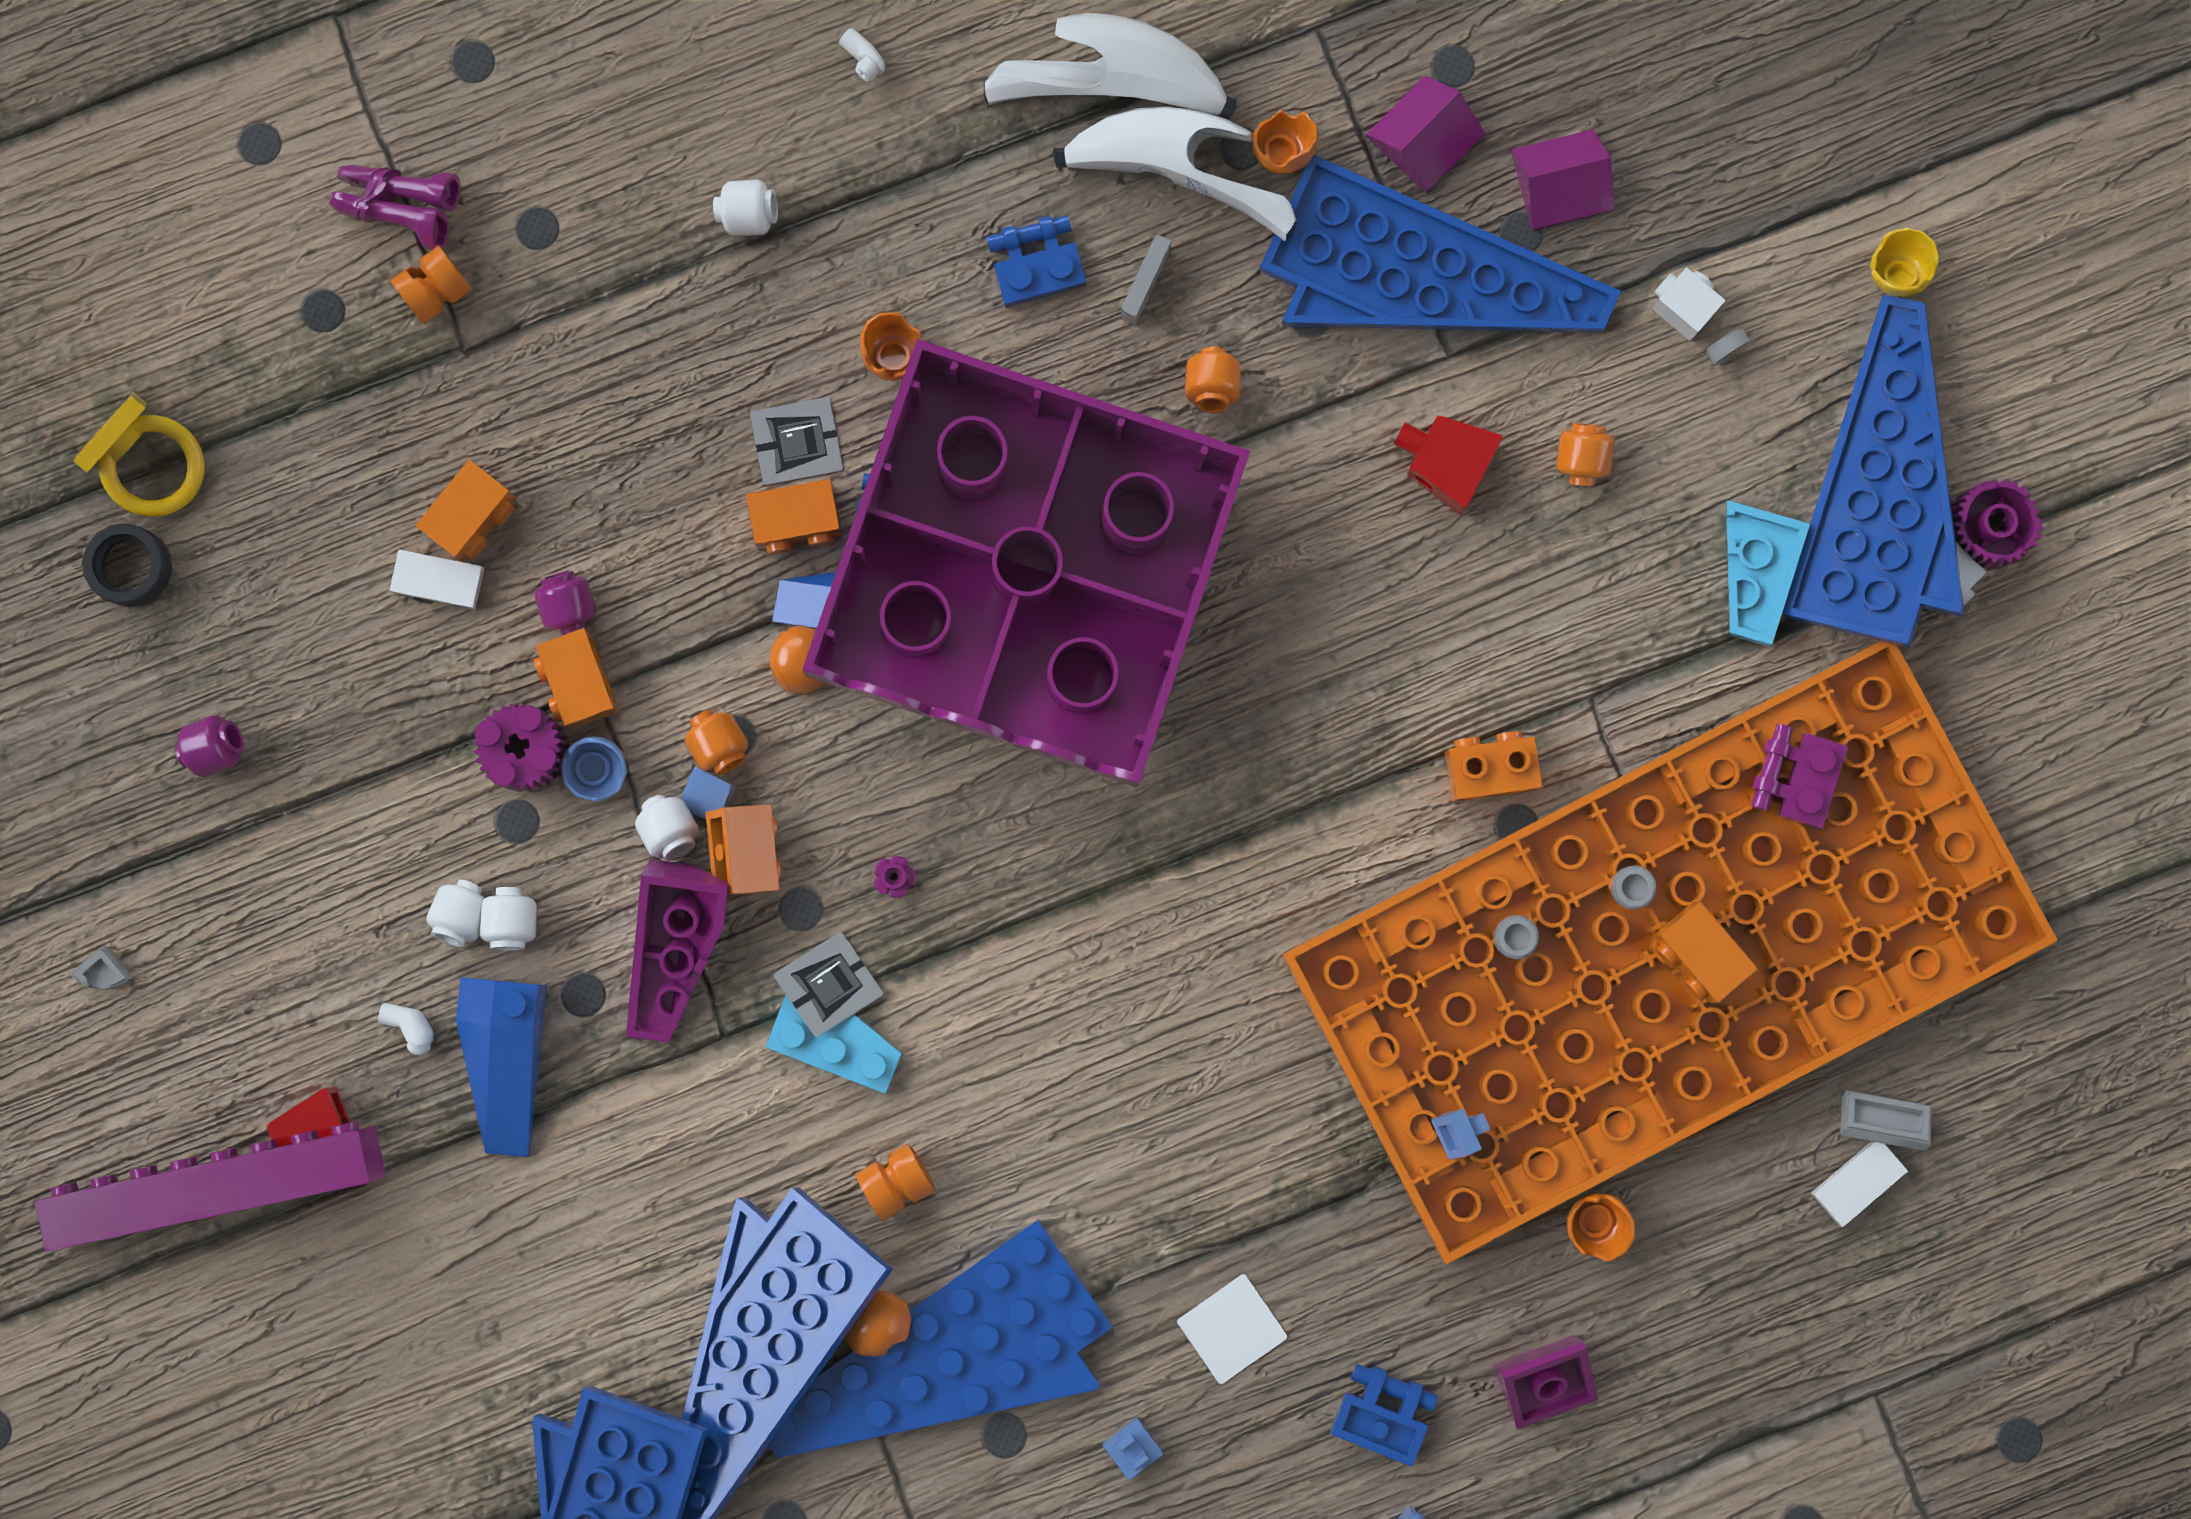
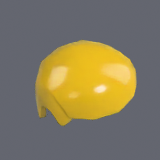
M1907 227L1885 234L1871 258L1870 270L1872 271L1871 277L1874 284L1886 294L1903 298L1923 292L1933 280L1939 263L1935 241L1923 231Z

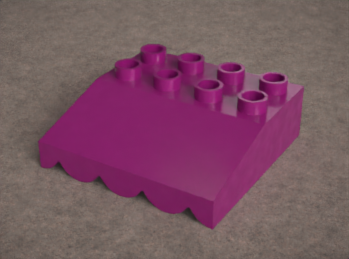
M917 339L802 671L806 677L1137 788L1140 784L1250 451Z

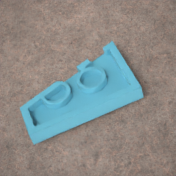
M1727 500L1729 635L1771 648L1810 524Z
M785 995L765 1046L768 1049L884 1094H887L902 1055L897 1048L855 1014L822 1035L815 1037L787 995Z

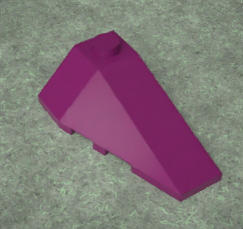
M650 859L641 874L626 1037L669 1043L725 925L729 884L695 865Z

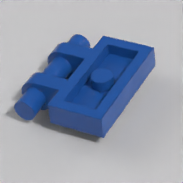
M1050 215L1038 218L1039 223L1015 229L1014 225L1001 228L1002 233L986 237L990 253L1007 249L1009 260L994 264L1005 308L1086 286V279L1076 243L1073 242L1059 246L1056 235L1072 231L1068 215L1054 219ZM1043 239L1046 250L1022 256L1019 245Z
M1356 1363L1350 1379L1366 1385L1361 1398L1345 1391L1330 1430L1331 1435L1413 1467L1428 1428L1427 1423L1414 1419L1413 1415L1417 1406L1432 1412L1438 1395L1423 1390V1384L1410 1380L1409 1383L1388 1376L1386 1375L1387 1370L1375 1365L1370 1369ZM1380 1391L1402 1400L1398 1412L1376 1404Z

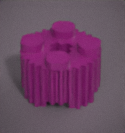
M2007 478L1999 483L1997 479L1991 482L1984 481L1965 491L1951 504L1956 543L1983 569L1987 568V571L2000 569L2020 560L2021 557L2028 554V550L2037 546L2035 541L2041 539V535L2038 532L2042 531L2044 527L2040 525L2041 518L2036 516L2040 510L2034 509L2033 506L2036 504V501L2029 500L2031 494L2026 492L2027 487L2025 485L2018 487L2017 481L2011 484ZM1989 518H1993L1995 520L1993 526L1999 528L1997 532H1994L1990 528L1988 524Z
M520 703L517 706L510 704V708L501 706L500 712L493 710V716H486V720L480 722L475 731L476 741H474V744L478 746V749L474 750V754L479 755L476 763L482 765L480 770L487 773L485 777L496 785L517 792L524 790L532 793L533 789L542 790V785L549 787L550 780L556 779L555 772L561 773L559 766L566 752L565 748L569 747V744L563 741L567 736L561 732L562 726L556 724L555 719L548 716L549 714L531 705ZM519 740L529 742L530 748L524 749L526 756L523 758L514 754V747Z

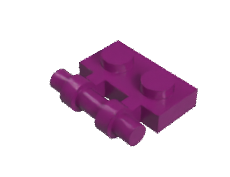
M1776 724L1772 739H1767L1763 751L1767 756L1761 776H1756L1752 789L1756 792L1751 807L1768 811L1771 799L1775 797L1782 800L1778 817L1818 830L1823 829L1848 746L1805 733L1802 735L1799 748H1796L1789 744L1793 728ZM1783 760L1794 763L1787 785L1777 781Z

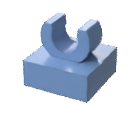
M1464 1108L1444 1113L1431 1120L1449 1160L1465 1157L1481 1150L1482 1148L1476 1136L1491 1129L1484 1113L1467 1117Z
M1138 1417L1103 1442V1447L1128 1480H1131L1164 1454Z

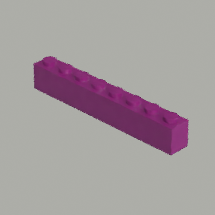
M358 1121L332 1126L333 1135L319 1138L318 1131L312 1130L291 1135L292 1144L279 1147L276 1138L250 1144L251 1153L238 1155L237 1148L234 1147L210 1153V1162L198 1164L197 1157L193 1156L171 1161V1170L158 1173L157 1165H151L130 1170L131 1179L118 1181L117 1173L90 1179V1188L79 1190L77 1182L50 1188L52 1196L35 1201L45 1252L362 1185L385 1178L386 1173L376 1126L359 1129Z

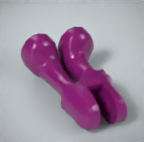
M359 165L339 167L336 176L339 180L353 186L365 188L366 190L364 197L343 192H332L329 204L334 210L360 221H383L407 227L416 232L421 245L425 248L432 250L438 245L442 249L444 248L449 233V221L442 210L453 211L457 205L460 194V180L456 174L440 172L429 178H414L401 176L400 170H389L387 167L370 168ZM399 195L423 201L435 208L415 207L393 202Z

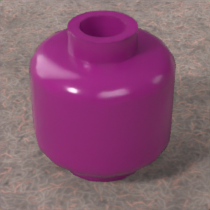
M573 570L542 578V586L535 590L534 597L544 627L550 630L560 629L562 636L582 628L586 629L585 621L590 620L596 614V607L587 579L582 576H575Z
M212 715L186 725L181 729L175 753L179 763L184 768H188L197 776L207 777L235 766L244 749V740L240 729L234 722L227 721L218 715Z

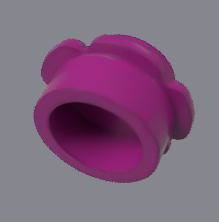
M895 855L888 860L882 859L874 869V874L876 875L874 885L883 895L890 894L892 898H900L906 895L908 888L915 883V871L912 867H909V862L904 857ZM892 873L898 874L896 881L890 879Z

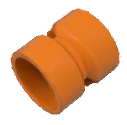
M439 245L420 258V267L416 269L409 266L390 280L410 309L424 325L443 312L444 302L447 301L454 304L472 291L462 274Z
M909 1142L889 1153L888 1163L882 1164L876 1161L855 1173L866 1198L882 1222L904 1210L907 1199L916 1203L936 1191L926 1168Z

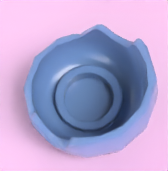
M596 736L582 738L572 744L564 753L560 768L564 785L576 797L595 802L602 801L618 793L623 786L628 771L625 755L619 747L604 737Z

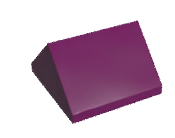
M1424 76L1366 134V137L1427 194L1485 135V132L1460 91Z
M1593 129L1511 150L1532 231L1614 211L1611 157Z
M1574 1335L1493 1364L1517 1429L1598 1400L1587 1348L1584 1342Z

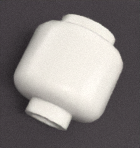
M758 179L729 181L723 186L720 197H714L713 212L715 221L717 223L722 222L726 232L734 237L764 235L770 229L771 224H776L778 219L776 193L773 189H768L767 185Z
M657 795L648 799L642 805L641 809L643 811L638 815L635 827L651 856L664 858L666 861H674L684 857L694 849L699 829L686 803L682 799L677 797L665 798L663 795Z
M458 880L457 885L447 884L441 886L426 918L427 924L433 929L431 935L444 943L457 947H463L465 942L476 941L480 935L481 904L483 899H485L481 896L483 889L466 880Z
M517 887L496 888V896H489L483 899L479 934L484 941L490 943V949L506 951L524 950L525 943L534 940L536 937L537 905L535 901L530 897L522 896V888Z

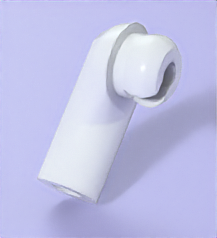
M853 27L848 29L839 40V44L859 61L856 67L858 76L864 81L871 82L876 76L883 74L885 61L875 47Z
M388 1003L381 1005L378 1023L401 1028L408 1042L407 1048L412 1054L424 1055L428 1053L431 1049L434 1035L425 1015L418 1009Z

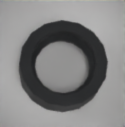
M127 523L110 525L97 532L86 545L82 559L83 575L91 590L102 599L125 607L143 606L158 598L167 587L172 572L171 556L163 541L150 531ZM123 541L140 543L151 556L152 566L149 576L141 586L131 590H121L112 586L104 576L103 570L107 553L114 545Z

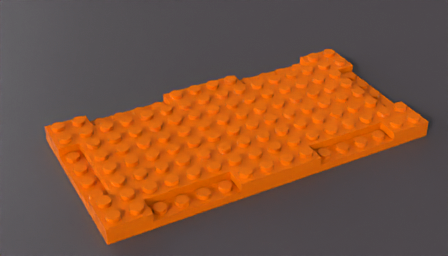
M1879 641L1366 911L1281 954L1374 1128L1443 1263L1448 1264L2057 942L2058 939L1898 646ZM1776 724L1793 728L1789 744L1796 748H1799L1802 735L1805 733L1848 746L1823 829L1818 830L1778 817L1782 800L1772 797L1768 811L1751 807L1756 792L1752 789L1756 776H1761L1767 756L1763 751L1767 739H1772ZM1783 760L1778 782L1787 785L1794 763ZM1629 866H1640L1647 869L1656 881V894L1652 902L1643 908L1635 910L1621 907L1615 902L1611 894V881L1614 875L1619 870ZM1701 901L1758 968L1719 1003H1709L1706 999L1700 1002L1684 984L1688 977L1677 965L1674 968L1668 966L1655 950L1659 943L1653 938V935L1693 902ZM1514 915L1524 916L1536 925L1539 933V942L1531 955L1522 959H1510L1503 956L1497 950L1494 944V931L1498 923L1506 917ZM1463 1108L1467 1117L1484 1113L1491 1129L1476 1136L1482 1149L1468 1156L1449 1160L1431 1120L1444 1113Z

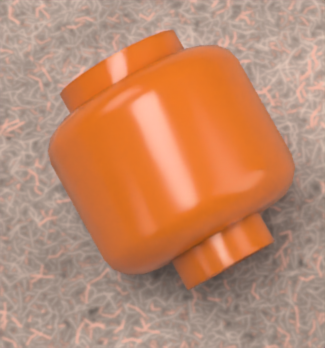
M1215 346L1206 347L1200 353L1190 357L1185 370V394L1187 399L1199 411L1205 413H1220L1227 410L1230 405L1237 401L1240 395L1241 368L1239 361L1231 354L1226 353L1223 348Z
M1572 423L1571 429L1561 433L1556 468L1562 474L1570 475V484L1594 486L1595 478H1604L1610 474L1615 441L1610 434L1605 433V426Z
M709 709L696 715L689 722L692 728L685 736V745L701 770L708 773L715 772L717 776L732 771L745 761L746 756L744 753L748 748V739L732 714L727 712L714 714Z

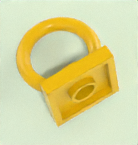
M133 392L80 450L73 462L88 472L98 461L99 476L105 491L123 509L145 517L170 515L188 505L200 490L205 472L204 456L196 438L180 423L158 415L139 416L146 408L147 403ZM144 432H157L172 438L181 447L186 457L187 474L183 484L175 493L163 499L146 500L136 497L125 489L117 475L116 462Z

